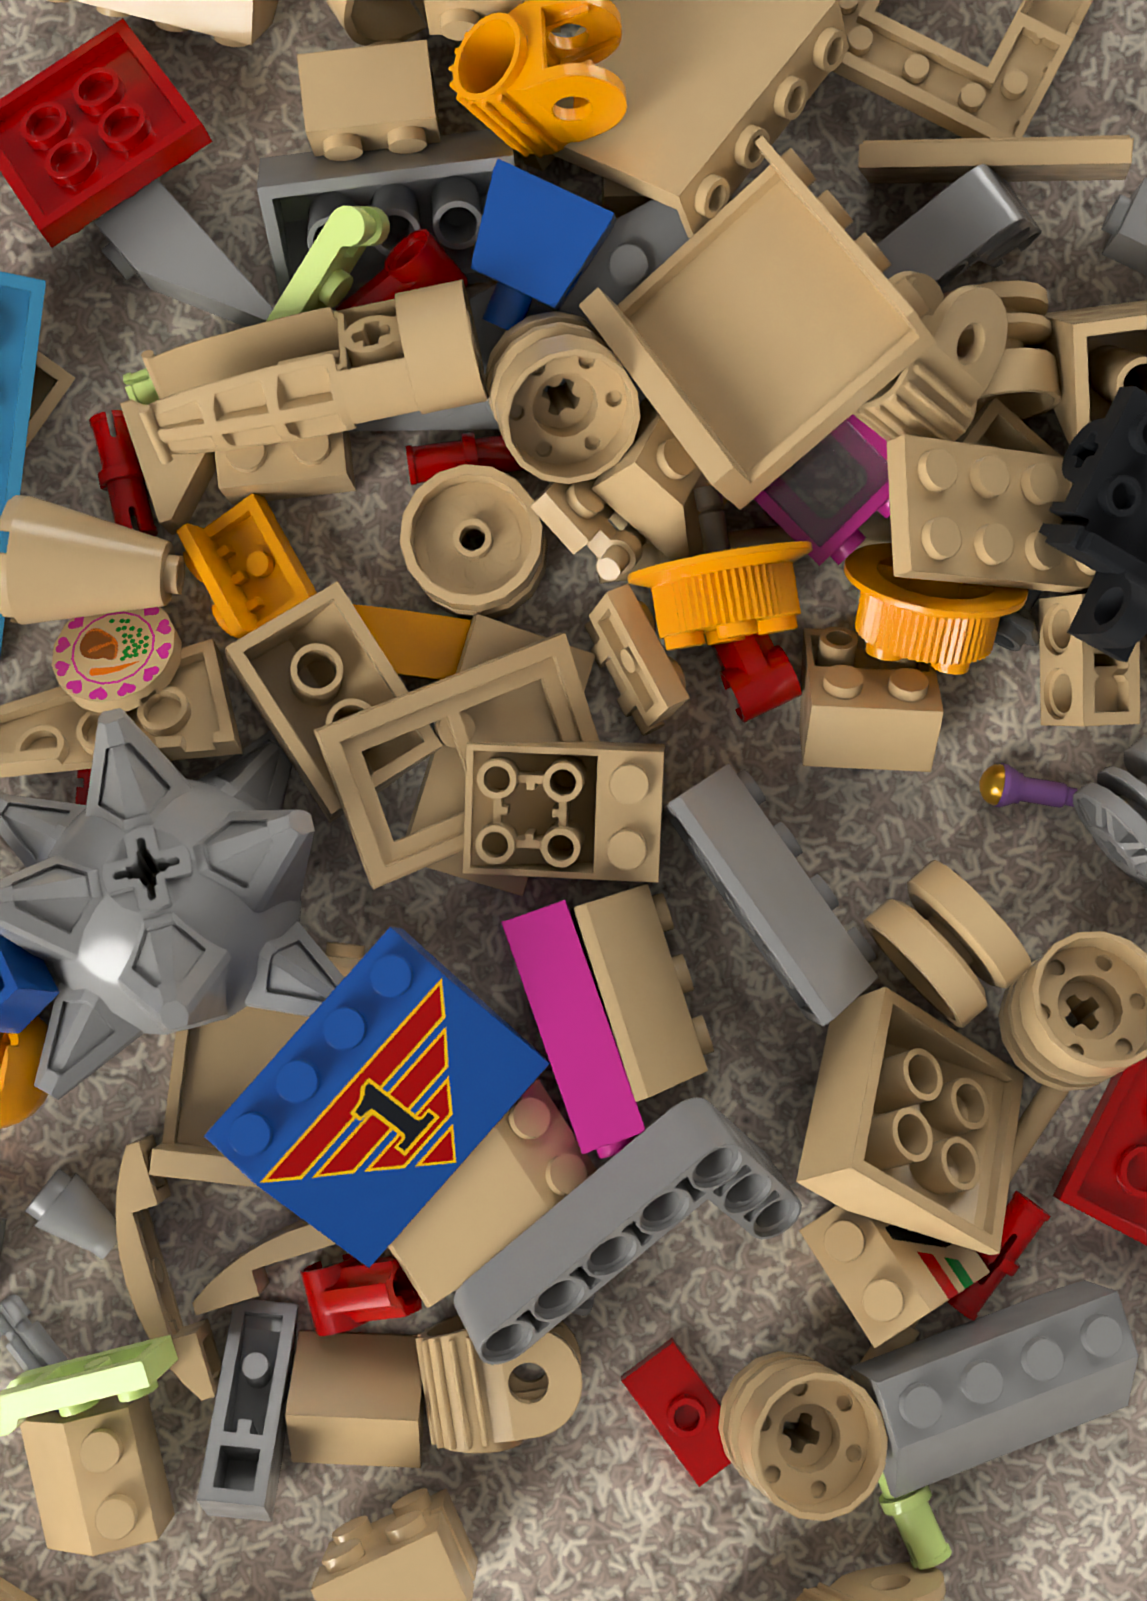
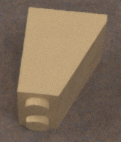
M1147 300L1050 312L1044 316L1051 321L1052 333L1050 339L1042 344L1039 349L1048 350L1056 356L1061 400L1053 409L1069 445L1084 426L1093 420L1105 418L1119 387L1136 386L1147 393Z

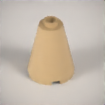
M14 495L7 501L0 516V531L10 532L7 553L0 552V614L2 617L11 618V623L26 625L167 606L172 594H181L183 590L185 560L183 556L175 555L174 546L170 541L33 496Z

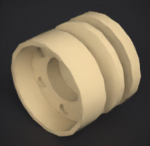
M1021 280L976 284V286L991 289L998 294L1005 306L1008 320L1007 341L1002 359L986 391L977 400L976 412L994 397L1010 411L1018 415L1022 421L1050 411L1061 400L1056 356L1048 350L1036 349L1048 341L1052 333L1051 321L1044 317L1049 306L1047 290L1038 283ZM953 291L943 293L944 299ZM971 324L963 330L959 337L957 356L965 358L974 342V329Z
M552 311L528 316L508 331H505L490 352L484 380L488 394V403L493 411L494 418L498 422L499 430L507 448L519 466L541 480L572 484L594 479L617 465L633 444L641 418L638 391L622 364L596 328L581 316ZM564 378L566 381L564 385H559L562 382V379ZM547 385L551 386L548 392H545V387Z
M1105 931L1077 932L1049 947L1037 960L1031 963L1032 967L1004 991L998 1014L1002 1042L1015 1065L1037 1083L1060 1091L1088 1090L1147 1057V953L1131 940ZM1070 1012L1078 1021L1074 1027L1070 1026L1065 1019Z
M777 1351L755 1358L739 1371L732 1379L722 1398L718 1428L725 1455L738 1473L749 1481L752 1486L759 1489L776 1506L799 1519L827 1521L852 1512L872 1494L885 1469L888 1437L880 1409L861 1386L805 1354ZM798 1419L800 1420L796 1431L792 1429H785L783 1431L786 1421L797 1422Z

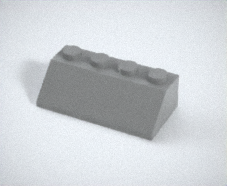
M485 129L440 135V143L427 144L425 149L411 154H397L387 148L363 151L360 157L349 161H333L325 156L315 157L313 151L260 158L257 192L280 297L330 215L336 208L341 206L377 207L383 210L390 223L387 239L377 246H367L352 269L350 275L353 277V283L342 301L347 300L384 269L385 260L391 250L404 237L419 229H426L468 278V284L493 281L472 270L471 263L494 166L498 158L515 166L513 149L492 130Z
M728 763L669 802L663 809V813L806 1019L825 1026L835 1019L878 978L869 965L877 957L859 930L853 927L846 932L832 912V910L839 906V902L822 877L816 874L809 879L796 857L802 854L803 851L790 830L781 821L773 826L763 813L759 805L766 801V798L753 777L745 769L736 774Z
M1082 1280L874 1357L850 1368L855 1383L867 1391L882 1413L888 1437L886 1463L883 1473L890 1495L897 1498L1127 1407L1139 1355L1118 1291Z

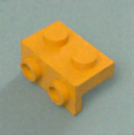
M252 493L205 528L186 523L176 531L186 549L183 552L186 566L199 581L204 583L214 601L211 607L213 616L219 626L230 636L242 638L317 593L265 497Z

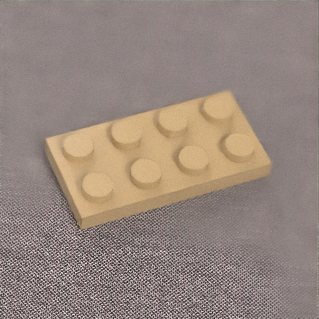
M906 434L886 442L894 577L1086 594L1096 571L1045 543L1047 537L1039 533L1043 523L1061 524L1063 520L1050 512L1049 509L1053 502H1065L1073 485L1062 473L1064 457Z

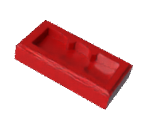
M673 1337L621 1376L624 1386L699 1487L731 1464L725 1455L718 1428L721 1403Z

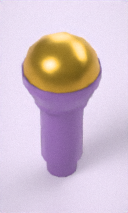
M1005 763L994 764L987 768L979 781L980 793L984 800L999 808L1013 803L1018 804L1020 801L1058 808L1064 805L1073 807V794L1078 791L1077 788L1067 787L1062 782L1025 777L1023 773L1018 772L1015 768Z

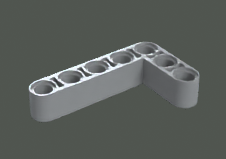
M981 164L953 182L880 241L877 246L891 263V266L883 272L887 279L903 271H914L932 277L942 289L978 260L994 268L1004 264L1001 259L1017 247L1022 252L1040 236L1042 231L1008 182L988 165Z
M690 1098L681 1101L668 1110L469 1277L457 1289L454 1296V1306L480 1359L484 1363L491 1365L503 1364L515 1359L529 1349L707 1199L753 1237L760 1240L773 1238L788 1230L797 1221L801 1213L802 1204L769 1156L708 1100L704 1098Z

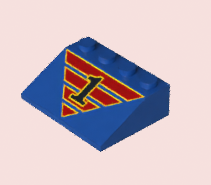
M389 927L209 1129L204 1137L255 1185L370 1268L547 1068L550 1061L404 929Z

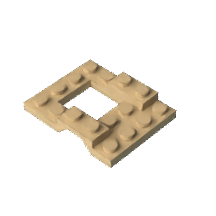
M839 0L849 49L845 53L840 65L832 72L962 138L1023 137L1093 0H1023L988 67L877 12L883 0Z

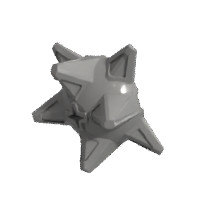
M117 708L104 711L98 717L86 805L0 793V835L26 866L25 869L0 879V934L33 956L42 959L53 970L59 980L58 990L60 993L55 997L34 1086L59 1100L144 1033L168 1035L228 1019L247 1006L310 1017L344 979V976L300 924L301 893L315 829L310 813L304 810H282L292 763L271 730L242 749L243 754H235L201 779L192 780L184 778L124 710Z

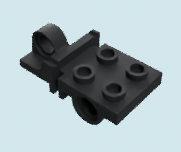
M1136 386L1119 387L1105 418L1091 421L1074 437L1062 463L1063 476L1071 481L1073 485L1065 502H1053L1049 509L1050 512L1063 520L1061 524L1043 523L1039 530V533L1047 537L1045 543L1096 571L1067 633L1115 660L1123 662L1128 661L1136 643L1147 633V393Z

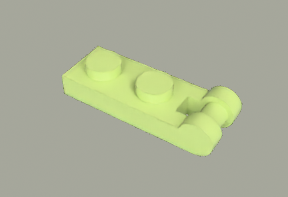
M341 206L336 208L328 218L266 321L326 307L333 308L339 304L352 286L353 277L350 273L366 247L377 246L387 239L390 223L383 210L373 206Z
M171 1335L21 1373L9 1383L6 1389L0 1391V1436L12 1433L28 1416L58 1409L61 1417H67L93 1407L102 1398L117 1395L119 1402H129L150 1394L159 1386L157 1379L179 1360Z

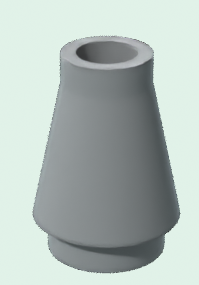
M58 1169L25 1210V1212L37 1220L34 1227L94 1253L100 1259H104L117 1243L116 1218L77 1173L70 1177L61 1169Z

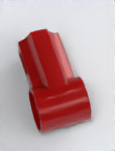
M419 229L404 237L388 254L384 269L335 310L338 311L395 299V293L462 279L465 287H467L468 278L426 229Z
M756 633L745 636L744 640L711 645L722 668V671H720L722 684L725 690L732 689L740 706L735 711L742 722L745 723L802 696L801 686L791 662L779 645H773L769 634L758 635Z
M348 1253L342 1255L343 1262L322 1267V1263L319 1261L304 1267L300 1271L315 1331L318 1336L342 1333L357 1328L369 1321L407 1317L422 1309V1299L394 1256L380 1257L368 1268Z

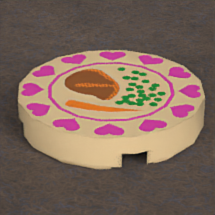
M161 607L72 618L64 625L54 643L52 667L59 685L83 709L102 713L121 708L127 712L143 705L141 699L148 696L154 690L159 694L170 684L181 663L182 641L168 613Z

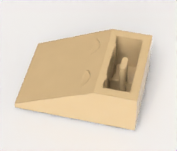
M604 741L467 743L463 874L659 883L665 744Z

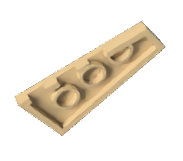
M213 638L183 647L181 649V663L170 684L159 694L154 690L148 696L141 699L143 705L126 712L169 761L243 754L221 652ZM61 686L0 705V778L91 769L98 717L101 713L83 709L72 700Z

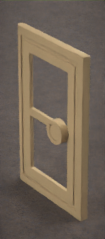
M557 633L314 730L373 890L464 851L465 811L394 841L362 751L435 722V734L443 745L457 748L466 774V744L470 743L474 736L475 723L471 715L464 710L541 679L561 742L599 741L565 633Z

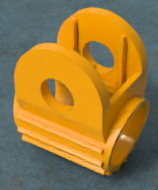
M528 0L519 4L508 14H490L479 20L469 32H465L464 39L459 48L454 49L456 54L455 61L449 67V70L453 73V80L449 86L458 93L456 99L508 146L513 150H517L525 158L529 154L542 158L543 155L553 154L564 149V146L569 143L581 142L600 135L616 126L625 115L627 109L626 89L621 79L613 72L595 65L609 57L621 42L622 21L620 12L610 0ZM564 24H577L586 29L583 33L574 37H559L551 33L552 29ZM566 97L574 98L572 109L559 107L555 103Z

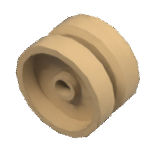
M466 464L436 473L415 491L402 515L400 546L407 569L437 607L461 619L472 620L476 614L495 619L513 613L534 595L546 571L548 545L540 517L530 507L534 502L533 498L517 479L494 467ZM483 536L485 542L479 549L467 550L464 548L471 547L470 538Z
M933 860L907 881L910 901L917 911L902 901L887 899L863 922L879 948L914 988L955 1026L964 1028L987 1007L985 990L977 976L991 986L1007 989L1032 967L1031 959L1022 943L987 901L953 870L941 862Z

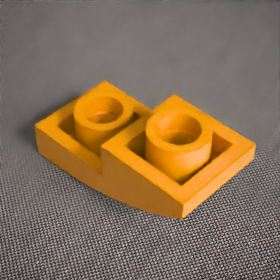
M353 604L398 676L439 681L456 673L472 620Z

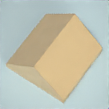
M299 1330L285 1411L292 1462L421 1468L425 1398L415 1340L417 1335L342 1332L334 1335L318 1336L315 1330Z

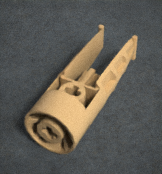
M462 279L395 293V299L333 311L332 307H326L290 315L204 338L173 348L156 356L152 350H146L141 354V357L159 400L141 405L138 408V413L160 463L169 464L173 460L171 454L226 451L349 431L357 428L356 424L417 411H420L421 414H427L488 401L483 361L464 281Z

